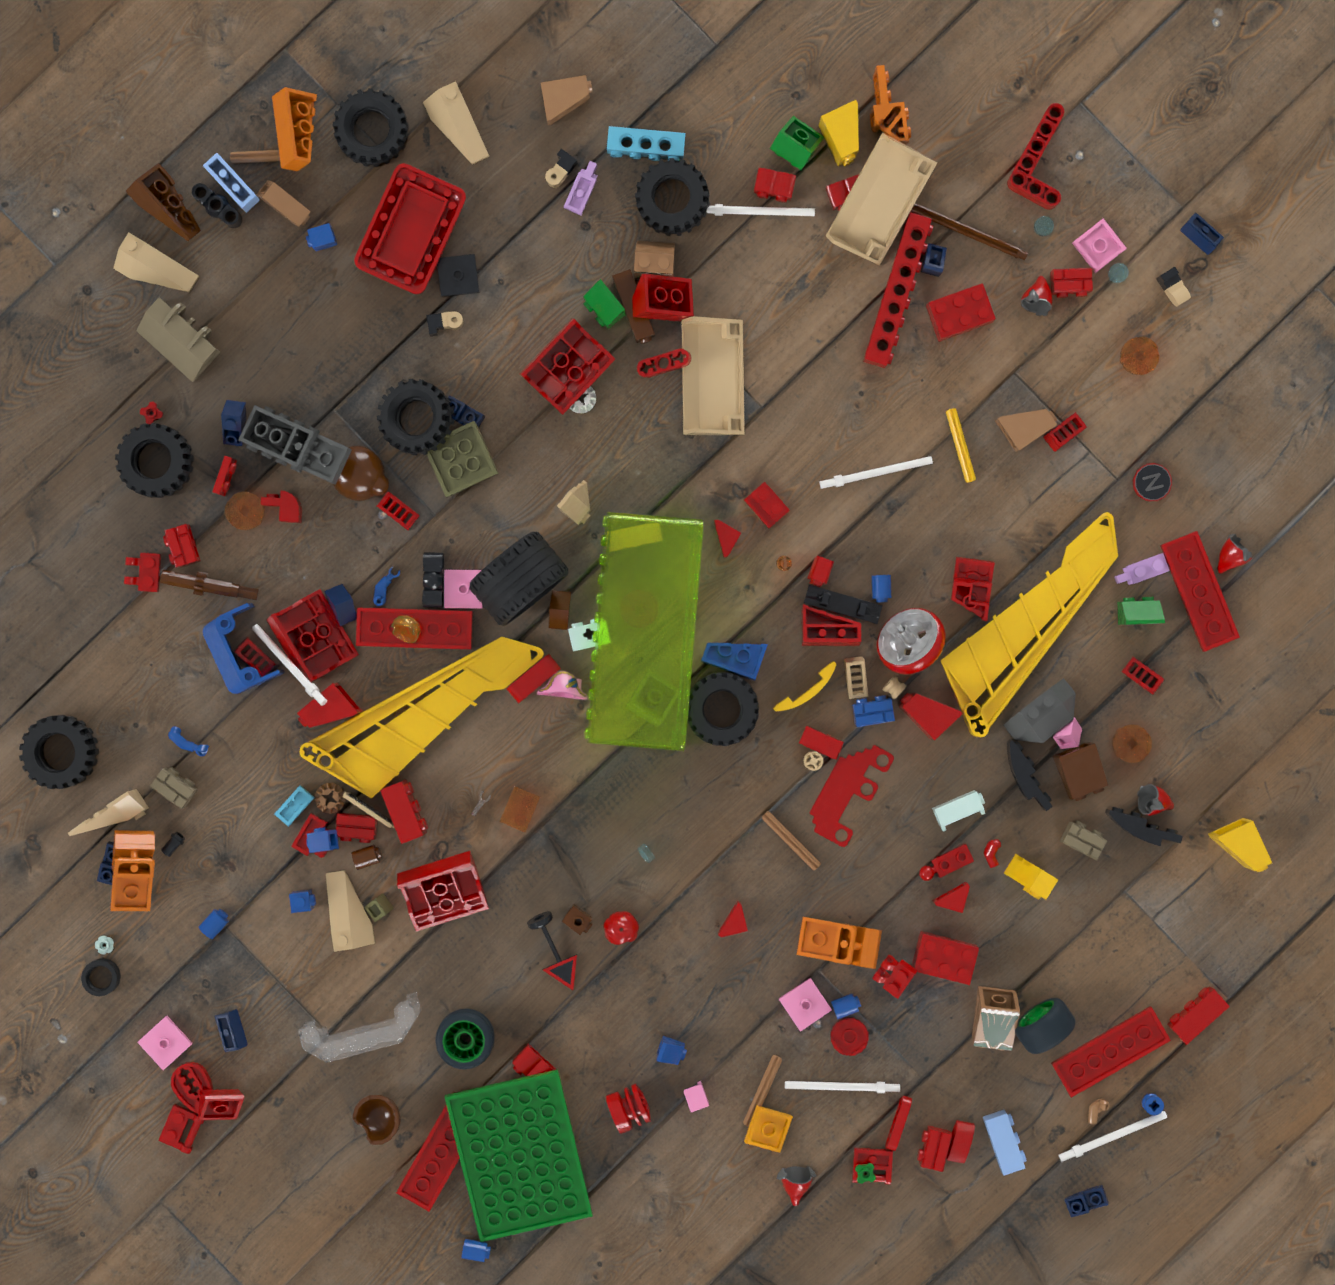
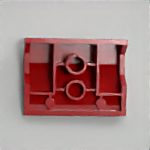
M572 318L522 370L520 375L563 415L613 363L615 358Z
M321 589L300 599L280 612L272 614L266 619L288 658L311 683L359 655L345 630L339 625Z
M470 851L397 873V887L401 889L405 898L408 913L416 932L489 909Z

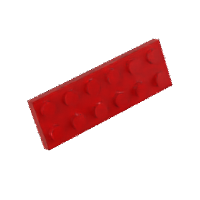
M1198 531L1160 545L1202 651H1208L1240 638Z
M357 608L356 646L472 650L473 611Z
M1149 1006L1053 1061L1051 1064L1069 1096L1072 1098L1171 1040L1153 1008Z
M447 1105L443 1108L396 1192L429 1212L460 1159Z

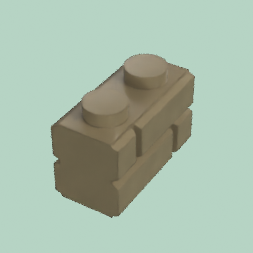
M167 767L163 768L150 785V788L180 809L185 808L198 790L194 787L195 783L188 778L184 780L178 776L180 773L172 767L169 769Z
M1077 820L1075 823L1070 821L1060 842L1097 861L1107 842L1106 839L1102 838L1104 834L1095 829L1090 832L1085 829L1087 825Z

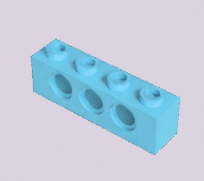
M609 126L607 154H611L610 156L612 157L628 155L632 159L649 157V160L659 161L660 158L668 159V161L669 158H674L675 161H679L684 158L686 133ZM630 140L632 145L626 148L622 146V142ZM647 141L651 143V147L643 149L641 144ZM667 143L670 145V149L663 151L660 149V145Z

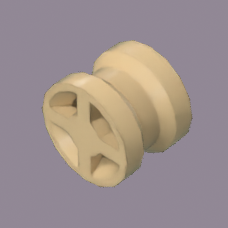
M894 675L882 690L889 692L891 698L896 699L907 685L900 683L898 677Z
M810 751L804 756L803 762L806 768L816 771L822 767L823 757L818 752Z

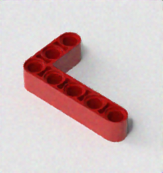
M1053 103L1047 108L1007 181L1010 190L1047 210H1052L1059 204L1061 194L1058 190L1034 178L1031 174L1064 116V108L1059 103ZM1051 110H1055L1058 113L1057 118L1050 115ZM1041 127L1048 128L1049 134H1043ZM1038 144L1040 151H1034L1031 145ZM1022 161H1029L1031 167L1025 168L1022 164ZM1019 177L1022 184L1016 185L1013 182V178ZM1035 186L1039 193H1031L1030 187ZM1047 196H1053L1055 198V203H1049L1047 201Z

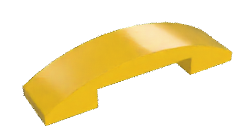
M832 661L820 670L818 674L822 679L792 702L787 696L773 707L774 711L795 708L814 697L831 678L836 663Z

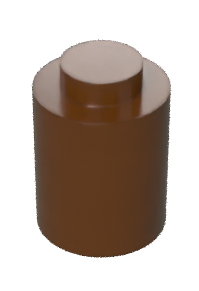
M374 844L351 852L357 870L380 863V858H382L380 848L375 847Z

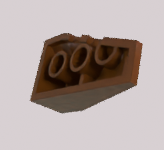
M158 163L136 179L126 192L139 207L189 241L201 230L190 210L185 208L182 202L184 200L182 195L178 194L173 186L175 184L173 178Z

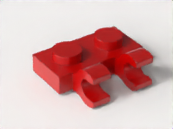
M140 553V558L126 557L125 565L140 567L139 577L124 576V584L138 585V591L159 592L161 554Z
M310 813L291 847L309 856L310 853L306 843L307 834L314 833L316 828L326 827L328 822ZM328 851L316 852L314 854L322 858L325 857Z
M888 955L872 978L878 983H884L882 988L898 999L918 970L903 959L898 962L893 956ZM886 970H888V971L891 970V971H893V972H892V974L890 975Z

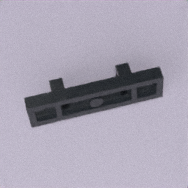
M808 585L804 604L878 624L883 607L879 604Z

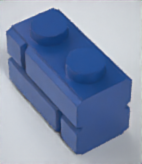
M886 695L876 696L874 701H867V698L858 699L856 704H852L856 727L895 721L891 698H886Z

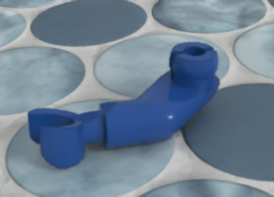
M392 566L388 571L389 574L376 584L373 602L378 607L385 604L387 587L391 584L393 578L400 575V569L397 575H393L391 573Z
M176 726L171 728L168 733L169 739L180 749L191 752L196 751V754L202 757L207 754L208 745H197L194 742L187 741L180 735V728Z

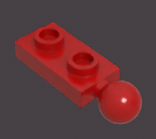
M964 843L932 859V867H921L919 876L922 880L929 881L937 873L938 877L941 878L974 862L967 845Z

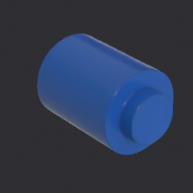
M873 575L872 599H876V602H888V598H892L891 575Z
M214 909L200 924V931L208 938L214 939L229 922L227 919L228 915L221 909Z
M852 993L831 1001L837 1019L859 1012L858 1007H861L858 996L854 997Z
M465 1239L462 1259L485 1262V1258L489 1259L491 1247H487V1242Z

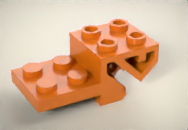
M884 65L876 66L873 74L876 105H873L870 113L871 130L878 132L880 129L884 134L907 145L909 138H911V128L907 127V119H909L908 107L905 108L904 102L889 103L891 102V91L887 90L889 73L885 71Z
M114 830L111 911H150L155 860H153L155 851L154 831Z
M803 917L797 955L876 969L882 930Z

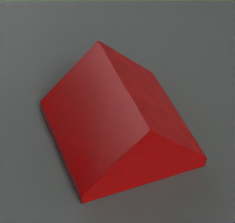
M239 1089L200 1090L198 1120L237 1119L244 1101V1095Z

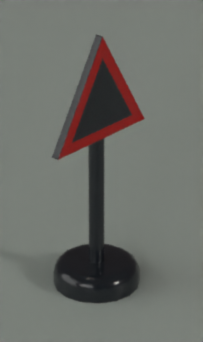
M551 911L538 914L531 918L527 925L531 930L542 929L558 962L542 970L573 990L577 954L561 960L546 928V925L552 921L553 915Z

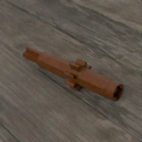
M163 570L160 579L162 584L193 589V594L200 596L204 595V592L235 598L241 597L257 600L259 589L240 586V584L207 578V573L197 572V576Z

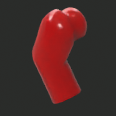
M998 839L990 840L984 849V855L990 868L999 865L995 857L996 852L1001 847V842Z

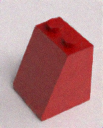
M332 683L321 692L327 700L325 705L321 706L314 698L297 714L300 716L298 720L304 727L312 728L355 716L363 711L339 683Z
M907 693L899 700L901 702L899 707L929 739L934 741L963 714L959 710L917 693Z

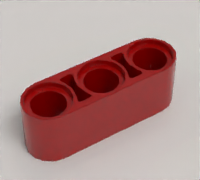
M548 654L506 689L519 704L561 668L551 655Z

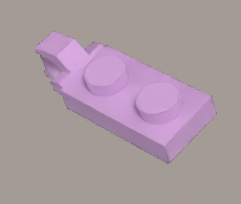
M590 161L587 169H581L565 202L564 209L582 216L597 181L598 175L594 174L597 168L596 163Z
M1161 553L1126 566V568H1123L1124 573L1115 576L1117 584L1127 581L1128 585L1170 570L1164 554Z

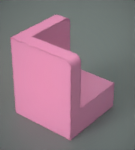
M1074 717L1071 722L1056 732L1053 738L1060 749L1079 747L1082 728Z
M701 1081L697 1082L698 1085L684 1090V1095L691 1112L709 1106Z

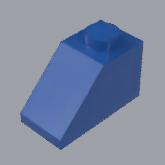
M663 1036L657 1051L656 1061L678 1065L680 1060H684L687 1052L684 1049L685 1043Z

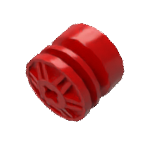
M636 1083L631 1085L633 1094H631L628 1087L624 1088L625 1098H622L618 1091L606 1095L609 1111L620 1134L632 1130L631 1120L635 1119L639 1126H642L640 1116L643 1117L646 1123L651 1122L648 1102Z

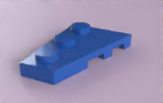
M707 643L701 662L755 681L768 644Z

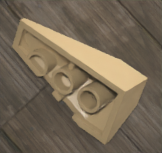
M456 81L438 89L423 102L431 121L471 164L489 157Z
M129 232L118 249L113 268L132 280L189 293L199 278L194 272Z
M585 480L569 490L557 505L559 510L577 525L580 523L585 524L591 516L589 514L591 510L588 484Z
M137 789L127 791L106 805V808L96 812L92 819L85 820L68 832V834L72 836L134 818L138 820L146 815L144 811L149 809Z
M346 871L326 873L334 952L375 944L373 924L370 918H368Z

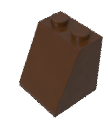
M1085 742L1080 744L1079 747L1070 748L1052 756L1069 799L1079 801L1086 798V794L1102 792L1104 787L1108 786L1095 743Z

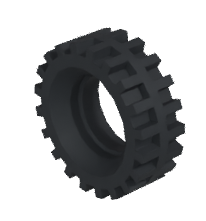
M368 88V91L365 92L361 89L357 90L358 93L353 96L350 93L347 95L348 99L345 102L341 101L339 104L340 109L334 113L336 117L335 122H333L334 136L338 145L347 157H350L355 163H362L363 166L374 165L379 167L381 163H390V159L393 157L396 159L399 156V151L401 149L404 150V143L408 140L409 136L407 133L409 126L400 104L391 95H386L382 90L376 92L373 88ZM366 112L380 113L388 121V136L379 145H363L355 137V122L359 116Z
M669 158V161L666 162L659 160V164L655 166L651 164L649 170L641 174L642 179L636 185V205L642 219L655 232L659 234L660 232L665 233L666 236H671V234L681 236V233L686 231L689 233L694 226H699L701 219L706 217L707 208L710 206L709 189L703 174L692 163L689 165L683 159L675 161L674 158ZM670 179L684 182L690 191L688 205L682 211L675 214L661 211L655 203V192L658 186Z
M408 379L406 383L400 381L398 382L399 386L396 388L391 386L389 388L391 393L388 396H382V399L385 401L383 405H378L377 408L381 411L380 415L377 416V420L381 424L378 428L384 434L383 438L396 449L415 456L418 453L426 455L429 450H438L437 445L439 443L444 445L446 442L444 437L446 434L451 435L452 432L449 430L450 424H454V420L451 418L454 410L450 407L449 404L451 402L444 395L445 393L433 384L421 379L419 381ZM414 401L426 402L433 412L431 426L420 435L406 433L401 425L403 410Z

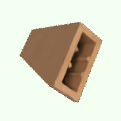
M586 75L541 83L548 125L554 124L590 99L589 93L593 92L591 81H587Z
M267 180L256 194L257 197L298 227L301 224L304 225L310 218L308 215L311 212L272 181Z
M1047 409L1001 416L995 420L1016 452L1057 425L1055 415Z

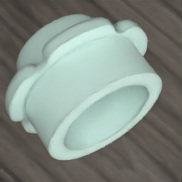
M105 935L100 936L98 941L95 942V948L102 955L111 953L114 949L113 939Z

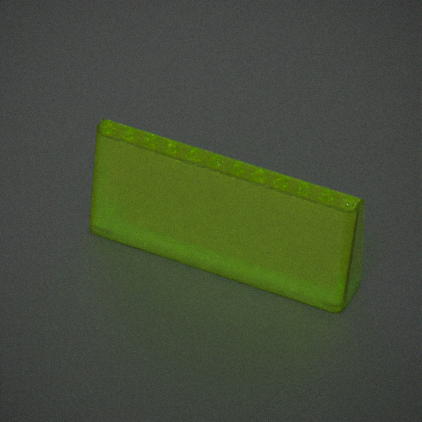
M607 512L606 516H603L602 527H605V535L601 536V546L604 547L603 554H600L599 565L602 566V571L598 574L597 584L600 585V592L596 594V604H599L598 612H595L594 616L597 630L593 632L595 650H592L591 662H594V666L589 674V681H592V689L588 690V700H591L590 708H587L586 720H589V725L585 728L584 734L587 743L684 751L703 539V519Z

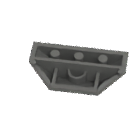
M1063 678L1018 712L1003 726L1016 741L1044 743L1074 719L1076 693Z

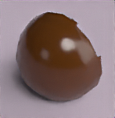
M369 1095L361 1099L355 1106L353 1120L357 1125L364 1128L367 1133L366 1138L372 1145H382L390 1141L399 1130L401 1122L399 1109L393 1100L383 1095Z

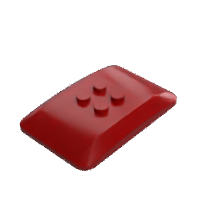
M399 164L390 178L354 259L356 267L412 294L423 293L465 204V192L461 188L411 165Z

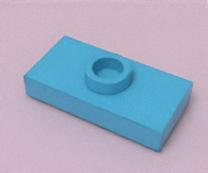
M300 785L274 815L289 827L315 797Z

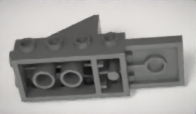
M254 405L239 437V441L247 444V449L256 453L258 450H261L260 455L269 459H272L274 456L277 458L275 462L284 466L289 463L291 464L290 468L299 473L304 470L336 485L352 449L319 435L320 430L311 426H309V429L304 428L305 424L298 420L291 422L289 421V416L282 413L279 416L276 415V411L267 406L262 409Z

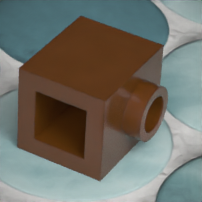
M575 904L562 919L564 924L579 935L582 932L587 933L593 925L590 923L592 917Z

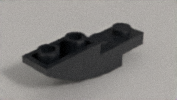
M1008 740V761L1019 790L1025 799L1030 800L1034 797L1042 809L1048 811L1053 807L1050 803L1052 799L1046 792L1042 793L1039 789L1040 783L1034 776L1030 777L1031 774L1036 772L1033 768L1035 766L1034 762L1029 756H1024L1022 753L1024 749L1018 741Z
M1112 807V810L1106 809L1105 811L1109 818L1120 828L1143 841L1157 846H1161L1162 839L1177 843L1182 842L1183 836L1178 835L1177 830L1166 828V831L1159 830V826L1149 823L1146 827L1147 819L1142 818L1141 813L1131 811L1129 815L1123 813L1124 809Z

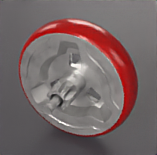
M910 608L895 614L885 623L878 636L877 652L880 660L888 669L899 674H914L928 668L938 659L944 648L946 640L944 626L934 613L923 608ZM926 632L925 636L919 637V634ZM906 650L911 651L910 655H906Z

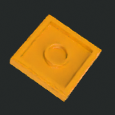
M756 1105L744 1142L780 1153L793 1116Z

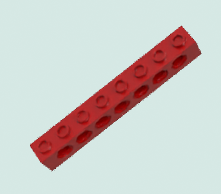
M911 212L907 217L863 362L885 368L887 364L891 365L894 356L891 350L893 346H897L900 336L897 335L899 327L902 328L905 317L902 316L904 309L908 310L911 301L908 295L910 291H914L917 281L914 280V276L921 269L922 262L919 261L921 254L925 255L928 246L925 240L927 236H931L934 225H930L931 218ZM911 233H919L921 239L918 241L914 240ZM906 251H913L915 258L909 259L906 256ZM903 268L907 269L910 273L909 277H903L900 274V270ZM901 287L904 290V294L901 296L897 295L894 292V288ZM890 305L897 306V314L890 313ZM883 324H891L893 331H884ZM880 341L885 342L887 349L884 351L878 349L877 343Z

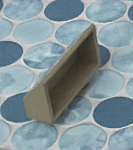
M159 297L145 312L136 331L188 379L194 382L221 353L207 340L212 330L205 326L197 331L192 326L196 321L193 317L188 322L182 317L187 308L184 304L178 303L172 308Z

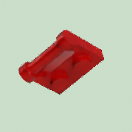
M174 1104L158 1141L177 1148L183 1153L190 1154L193 1149L191 1146L199 1127L205 1120H198L197 1113ZM189 1119H192L194 1122L185 1143H183L180 1139Z
M854 1148L852 1183H858V1174L855 1167L859 1164L872 1163L874 1165L873 1170H885V1175L874 1174L876 1176L874 1182H884L887 1185H891L893 1151L889 1149Z

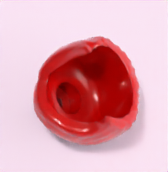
M627 911L614 912L604 922L605 937L614 945L633 942L637 938L639 931L638 921Z

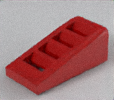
M1075 412L1043 438L1051 449L1056 452L1086 429L1087 426ZM1071 420L1078 427V430H1076L1074 426L1071 424ZM1064 425H1066V426L1068 427V429L1071 431L1072 434H1070V433L1068 432V430L1064 427ZM1058 430H1060L1061 433L1064 435V437L1066 438L1065 440H1064V438L1061 436V434L1058 432Z
M389 491L377 505L379 509L408 531L420 516ZM390 499H393V502L386 509L385 505ZM398 503L400 506L394 513H391L392 509ZM403 508L406 509L404 514L399 519L397 517L399 513L402 511ZM409 513H411V518L405 524L403 522L404 519L408 516Z
M248 637L234 650L250 667L257 669L261 677L265 676L276 665ZM249 644L251 647L243 654L242 651ZM255 650L256 653L249 660L247 657ZM261 655L263 658L255 665L253 662ZM267 661L268 664L260 670L259 667Z
M1132 657L1121 671L1151 695H1154L1165 681L1164 678L1135 657ZM1136 663L1138 667L1132 674L1129 673V671ZM1141 669H1144L1145 671L1141 674V676L1139 678H1136L1135 676L1138 674V672ZM1149 673L1151 676L1143 683L1142 680ZM1154 678L1157 679L1154 685L1150 688L1148 685L1151 683V681Z

